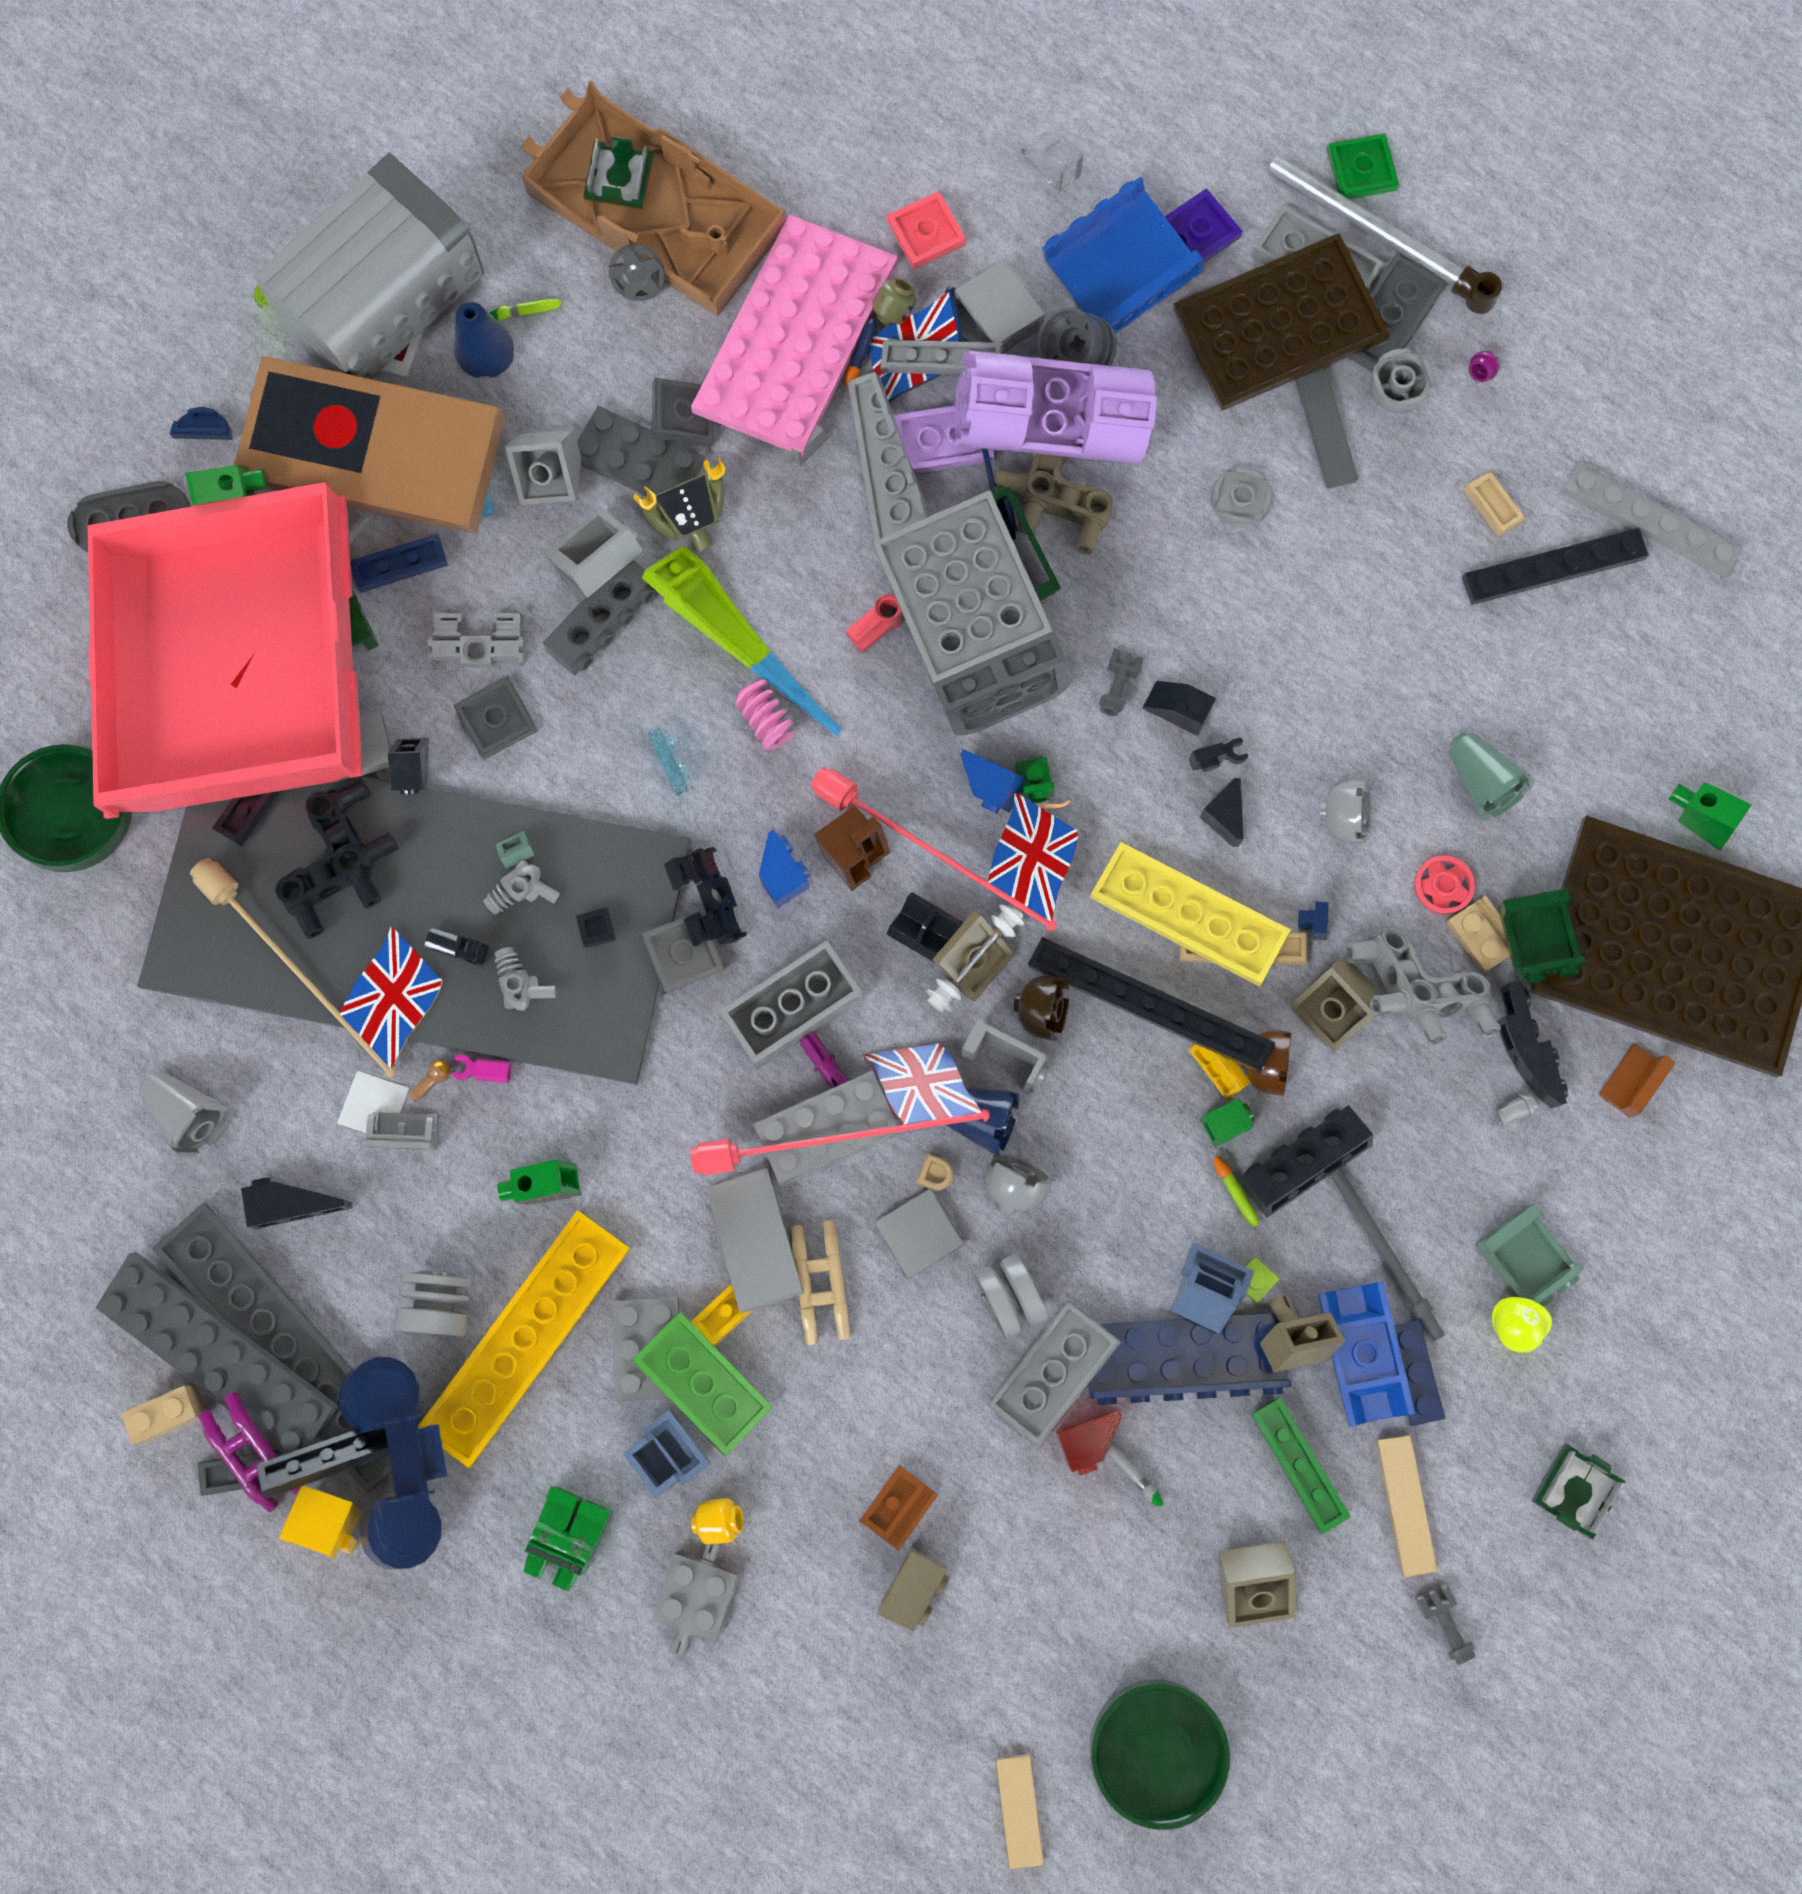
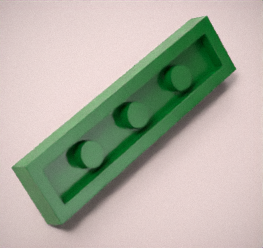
M1278 1397L1252 1412V1418L1319 1533L1324 1534L1351 1518L1282 1398Z

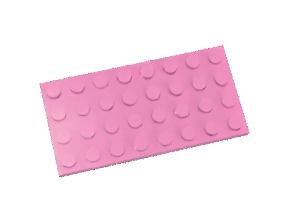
M788 215L691 406L692 413L791 452V448L801 452V456H803L816 424L819 425L858 345L863 329L874 312L872 302L882 283L890 279L897 265L898 256L795 216Z

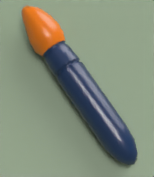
M870 319L866 323L853 355L851 366L845 373V384L848 388V381L860 376V369L875 334V319Z

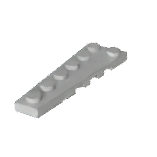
M873 372L848 381L875 541L930 516L880 376Z

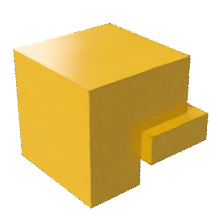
M301 1486L279 1539L287 1544L293 1543L325 1554L335 1560L339 1550L353 1554L358 1541L351 1535L361 1511L353 1502L307 1486Z

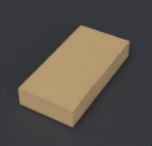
M1491 471L1469 483L1463 489L1498 538L1522 524L1526 519Z

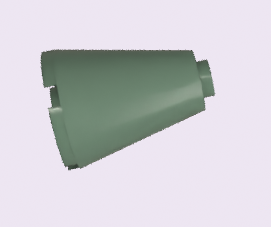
M1462 733L1450 743L1452 747L1449 750V755L1477 814L1482 820H1488L1487 815L1490 813L1495 818L1511 809L1524 797L1521 791L1526 786L1530 790L1533 787L1534 780L1528 773L1476 734L1470 733L1467 735Z

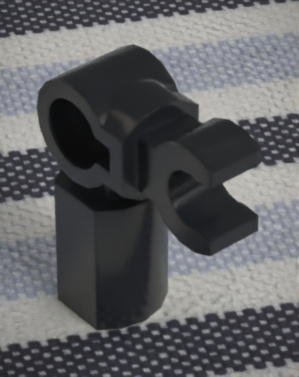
M434 928L430 929L425 941V947L428 950L458 958L460 955V959L483 966L489 946L481 941L471 938L465 939L460 935H453Z

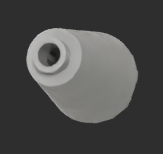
M165 1072L149 1074L142 1081L140 1095L170 1146L179 1156L186 1158L201 1153L197 1150L205 1143L210 1147L225 1131L229 1123L226 1111L229 1110L223 1103Z

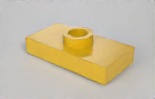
M1197 1044L1192 1045L1188 1049L1226 1100L1232 1098L1251 1083L1236 1062Z

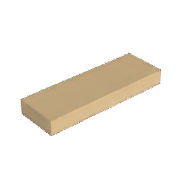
M1030 1755L995 1758L1009 1870L1044 1865Z

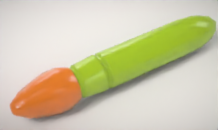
M1215 1156L1214 1166L1216 1173L1219 1177L1223 1178L1229 1193L1246 1221L1251 1226L1257 1227L1259 1220L1256 1211L1239 1182H1237V1179L1232 1174L1230 1166L1221 1157Z

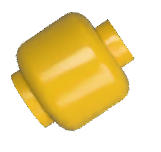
M729 1498L702 1501L691 1518L693 1533L698 1534L699 1539L707 1545L733 1542L737 1538L738 1533L742 1532L744 1525L741 1507Z

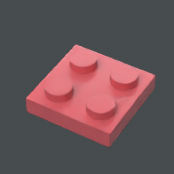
M939 191L886 215L887 223L913 270L966 245V238Z

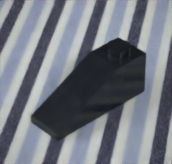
M271 1178L252 1180L251 1186L241 1188L246 1225L253 1229L353 1209L352 1202L274 1182L271 1181Z

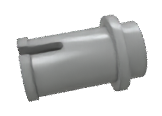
M1523 1092L1518 1094L1517 1099L1493 1108L1495 1117L1502 1127L1526 1115L1532 1117L1534 1112L1539 1110L1531 1093L1524 1094Z

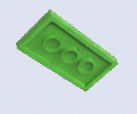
M678 1312L631 1360L723 1456H727L773 1408L681 1312Z

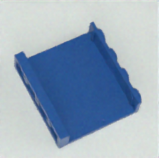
M1141 176L1135 181L1125 183L1117 194L1110 199L1106 198L1100 201L1091 213L1085 217L1081 216L1075 219L1066 231L1060 235L1052 236L1047 240L1045 246L1042 247L1045 261L1083 312L1105 319L1113 327L1115 334L1204 271L1203 258L1197 250L1193 252L1189 250L1145 191L1144 180Z

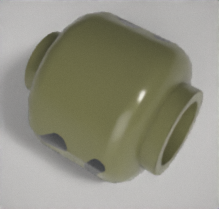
M901 278L886 280L882 283L872 302L873 309L877 313L876 317L881 323L888 326L892 324L899 325L907 320L917 301L912 285Z

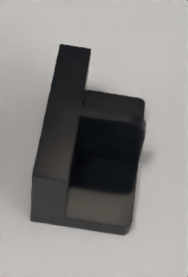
M911 892L907 896L901 912L889 926L886 934L934 962L932 959L964 922Z

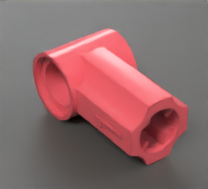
M885 594L879 597L875 602V606L845 631L858 650L864 653L886 633L902 625L904 616L895 595ZM887 608L897 610L892 617L882 615V612Z

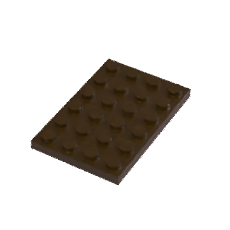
M1340 233L1173 304V310L1221 411L1383 343L1390 336Z

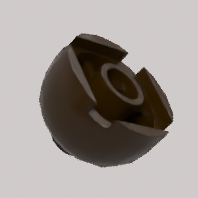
M1039 976L1027 983L1021 994H1016L1014 1012L1018 1013L1023 1029L1030 1035L1041 1039L1057 1041L1058 1038L1054 1034L1055 1032L1062 1033L1069 1007V999L1063 998V989L1069 990L1066 978Z

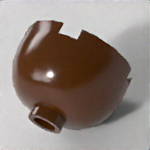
M1270 1030L1260 1033L1258 1035L1275 1042V1046L1262 1073L1260 1074L1242 1065L1241 1068L1247 1069L1248 1079L1253 1087L1259 1091L1271 1095L1285 1096L1291 1032Z

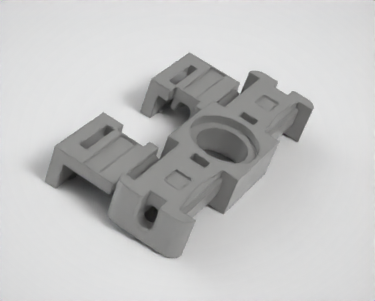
M434 613V637L430 636L427 640V646L430 649V653H427V661L435 667V661H460L463 667H494V661H518L521 667L526 664V642L521 637V621H523L521 613H492V622H496V632H492L495 641L491 636H462V632H458L459 622L465 621V616L462 613ZM479 643L484 645L485 653L480 659L470 658L469 649L473 644Z

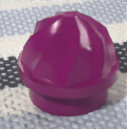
M1481 351L1474 354L1470 359L1468 368L1470 376L1478 382H1486L1493 379L1499 371L1498 356H1495L1492 351Z

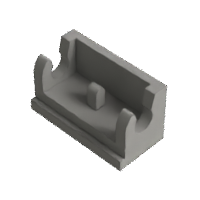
M373 1112L367 1118L364 1146L370 1148L437 1151L439 1115Z

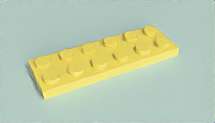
M1120 842L1090 895L1091 899L1259 987L1291 929Z

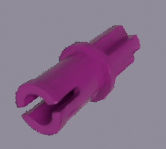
M811 1032L799 1041L801 1047L815 1065L813 1070L819 1071L831 1089L850 1081L835 1062L836 1056L834 1054L830 1055L816 1033Z

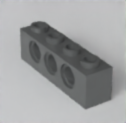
M632 560L591 596L585 597L544 640L543 645L547 653L574 676L580 670H586L593 662V656L601 648L604 649L610 645L616 631L621 626H627L633 620L635 611L642 604L649 603L654 597L656 590L642 579L645 569ZM621 591L631 592L625 599L616 598ZM601 613L610 614L605 621L595 620ZM578 636H589L586 642L581 644L575 643Z

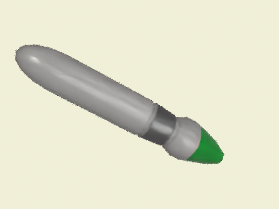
M1106 1441L1105 1447L1108 1454L1142 1491L1145 1499L1155 1506H1163V1501L1157 1488L1150 1484L1144 1474L1117 1444L1112 1441Z

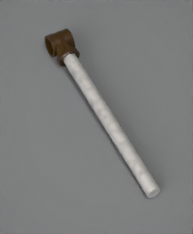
M1279 156L1274 158L1268 169L1269 173L1452 284L1451 292L1464 298L1467 307L1472 312L1485 314L1493 309L1502 290V282L1496 274L1491 272L1479 273L1470 265H1467L1465 269L1460 268ZM1479 291L1486 292L1488 295L1481 294Z

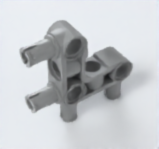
M1389 927L1381 935L1372 936L1368 941L1347 943L1346 947H1344L1343 955L1348 963L1371 961L1388 992L1385 995L1373 996V999L1370 1001L1372 1013L1375 1016L1398 1013L1405 1019L1417 1023L1429 1046L1441 1044L1445 1040L1444 1038H1447V1033L1439 1022L1440 1018L1461 1015L1471 1016L1482 1038H1490L1501 1029L1489 1007L1491 1005L1488 996L1491 989L1489 981L1477 972L1455 973L1451 977L1438 979L1429 977L1428 974L1424 973L1416 957L1417 952L1402 930Z

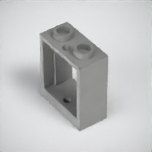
M599 508L546 552L545 556L564 580L588 598L641 554L643 549L637 541L640 538L639 534L629 523L625 525L617 514L613 513L610 515L602 508Z

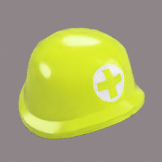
M1504 1298L1495 1305L1492 1312V1324L1498 1338L1505 1347L1518 1353H1528L1535 1350L1543 1342L1552 1326V1318L1546 1308L1526 1298Z

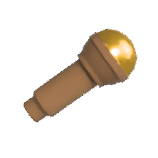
M443 1060L432 1062L427 1075L414 1087L409 1097L414 1102H417L436 1083L447 1080L451 1072L448 1063Z

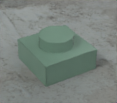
M524 831L495 844L500 860L506 869L513 865L517 866L522 859L527 861L528 858L535 855Z

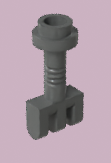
M1114 648L1107 670L1116 673L1109 694L1102 695L1099 705L1101 706L1100 710L1102 713L1108 716H1117L1119 712H1122L1125 704L1120 697L1127 677L1137 679L1144 657L1137 656L1134 666L1129 665L1132 654L1126 652L1123 662L1117 661L1120 656V650Z
M1444 1582L1439 1585L1444 1599L1440 1600L1435 1589L1432 1588L1427 1590L1432 1605L1428 1606L1422 1594L1415 1596V1600L1425 1619L1436 1615L1453 1650L1448 1652L1451 1660L1455 1659L1457 1665H1460L1476 1657L1473 1652L1475 1647L1472 1642L1465 1644L1460 1632L1457 1631L1458 1628L1454 1621H1452L1453 1619L1448 1609L1458 1604L1448 1585Z

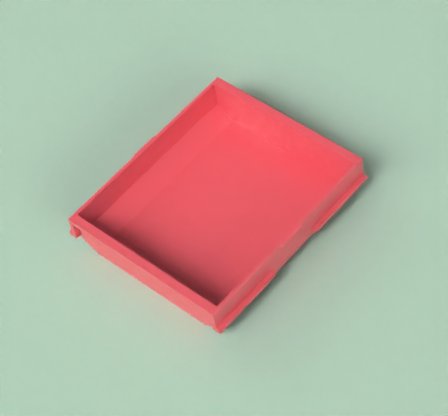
M327 482L88 525L90 644L88 652L92 706L94 807L104 812V818L119 817V812H158L232 798L336 782L346 776L350 778L363 776L357 673L353 671L349 607V598L352 596L347 498L345 495L338 496ZM252 657L238 687L231 686L230 684Z

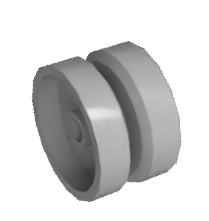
M1016 1253L1000 1261V1270L1005 1282L1002 1283L996 1271L991 1267H987L974 1274L982 1293L980 1295L993 1322L996 1321L1005 1339L1022 1332V1324L1017 1314L1018 1310H1020L1026 1322L1031 1326L1048 1319L1042 1300L1025 1266Z

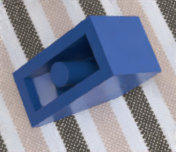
M963 749L960 754L973 796L983 800L981 807L998 814L1000 809L1010 813L1014 803L1015 792L1020 793L1026 779Z

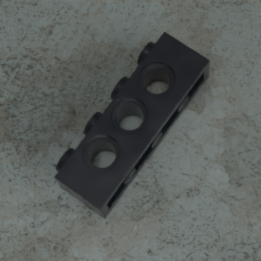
M1349 1105L1342 1110L1339 1108L1334 1109L1326 1115L1323 1123L1315 1128L1313 1126L1306 1128L1298 1135V1140L1289 1146L1287 1144L1281 1145L1271 1154L1270 1159L1262 1164L1257 1162L1245 1171L1243 1188L1266 1218L1372 1147L1373 1133ZM1333 1136L1337 1137L1341 1142L1337 1145H1328L1324 1140L1327 1137ZM1303 1154H1308L1314 1158V1161L1305 1164L1301 1163L1297 1158ZM1282 1172L1288 1178L1285 1181L1277 1182L1271 1176L1274 1173Z

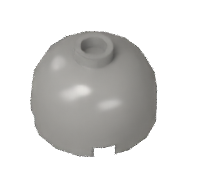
M1394 349L1379 359L1370 379L1371 394L1378 405L1394 413L1409 412L1421 405L1429 395L1434 382L1433 369L1422 355L1419 358L1417 355L1411 354L1412 350Z
M1349 780L1335 785L1328 793L1327 802H1321L1320 820L1326 821L1328 831L1341 841L1366 843L1368 835H1362L1363 825L1370 827V791L1363 790L1364 787L1369 785L1367 780Z
M1003 1154L1000 1156L993 1155L987 1168L985 1181L990 1197L997 1202L996 1207L1005 1213L1014 1214L1015 1210L1026 1212L1039 1206L1046 1198L1053 1181H1047L1049 1176L1037 1167L1020 1159L1018 1164L1007 1162L1009 1156Z

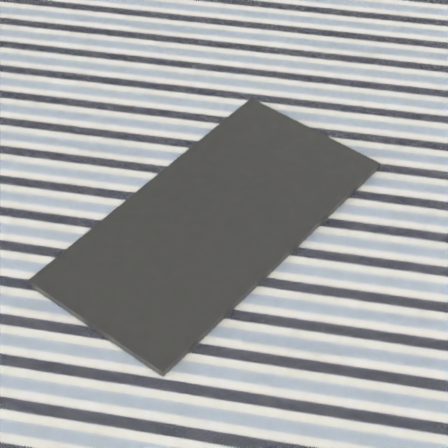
M363 776L335 783L330 782L279 791L242 847L212 829L232 799L186 807L137 985L140 989L345 1028L230 903L226 905L221 903L213 905L193 883V877L190 875L192 868L201 860L211 858L212 861H218L238 883L237 896L234 899L339 1012L345 1004L355 982L380 951L392 926L443 981L433 1006L408 1037V1041L637 1085L659 989V981L640 935L674 921L681 888L673 890L664 864L672 858L687 856L691 844L690 838L426 788L419 790L420 792L417 794L404 795L400 793V790L391 791L389 781ZM362 778L371 796L347 808V812H345L359 840L366 845L390 832L396 840L399 849L376 860L375 865L371 869L372 875L370 878L381 898L379 904L371 908H364L353 885L313 906L324 932L308 939L296 917L287 912L283 902L277 897L276 885L281 878L299 867L304 869L323 859L324 854H326L327 846L322 836L313 828L305 805L308 797L317 791L326 792L330 789L339 791ZM323 804L318 810V815L325 814L329 810L330 804ZM524 831L535 854L528 858L526 862L529 865L534 864L538 866L541 872L539 881L556 890L560 895L554 904L540 895L532 902L526 898L520 902L513 899L515 905L509 904L508 908L503 907V912H498L494 915L486 907L483 900L487 897L488 893L493 895L492 890H497L496 884L502 885L500 879L516 867L515 865L507 869L504 867L495 844ZM358 857L348 859L345 866L346 869L353 868L358 862ZM297 886L290 890L289 899L296 898L299 895L300 887ZM607 907L616 940L585 948L576 915ZM434 928L453 935H460L465 939L471 938L488 945L489 949L483 966L460 959V955L458 958L428 950L425 947V941L430 929ZM506 947H513L514 952L518 954L516 958L520 960L518 964H523L521 970H526L529 977L536 976L539 986L556 985L557 997L531 999L529 1007L524 1011L516 1010L515 1008L506 1009L504 1006V995L498 979L502 976L497 975L500 969H497L498 964L495 963L496 957L494 953Z

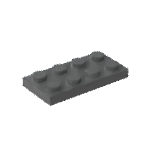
M599 405L577 441L582 466L647 496V491L644 487H648L656 495L697 477L705 461L704 455L674 441L652 438V430Z

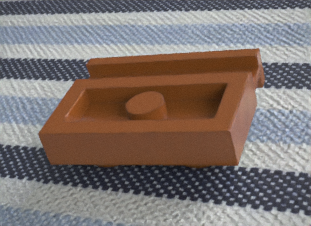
M899 1465L859 1521L899 1551L938 1494Z

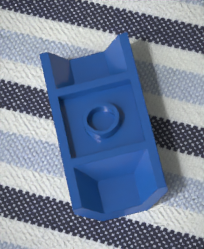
M1384 1281L1318 1294L1322 1314L1331 1312L1346 1341L1331 1358L1339 1393L1342 1396L1348 1427L1415 1414Z

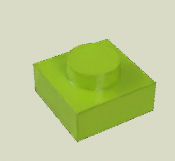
M1253 1257L1245 1265V1267L1254 1270L1246 1295L1257 1304L1279 1281V1278L1259 1259Z

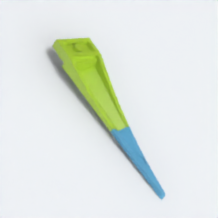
M683 545L644 571L642 579L664 597L663 602L762 679H765L766 682L835 735H839L841 732L840 727L810 697L772 654L736 608L708 566Z

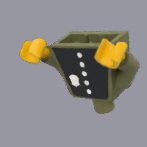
M717 457L718 464L713 469L710 468L707 460L703 462L708 477L706 473L701 474L656 495L648 487H644L647 491V496L643 500L636 493L633 495V499L642 507V511L653 529L667 538H674L676 541L690 536L697 552L713 546L706 528L718 523V518L723 510L725 494L722 476L725 472V466L719 457Z

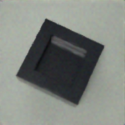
M607 907L576 915L585 948L616 940Z

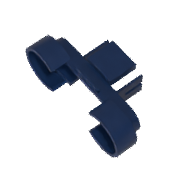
M375 1357L356 1365L344 1377L339 1388L338 1404L343 1418L353 1428L359 1426L360 1433L385 1428L396 1497L371 1502L372 1510L366 1511L360 1525V1541L363 1550L373 1563L388 1570L409 1569L424 1563L435 1552L440 1541L442 1522L437 1508L429 1500V1495L434 1494L435 1491H428L426 1481L446 1477L447 1471L439 1424L421 1429L417 1427L416 1419L422 1417V1413L415 1414V1408L419 1401V1385L414 1373L404 1362L392 1357Z

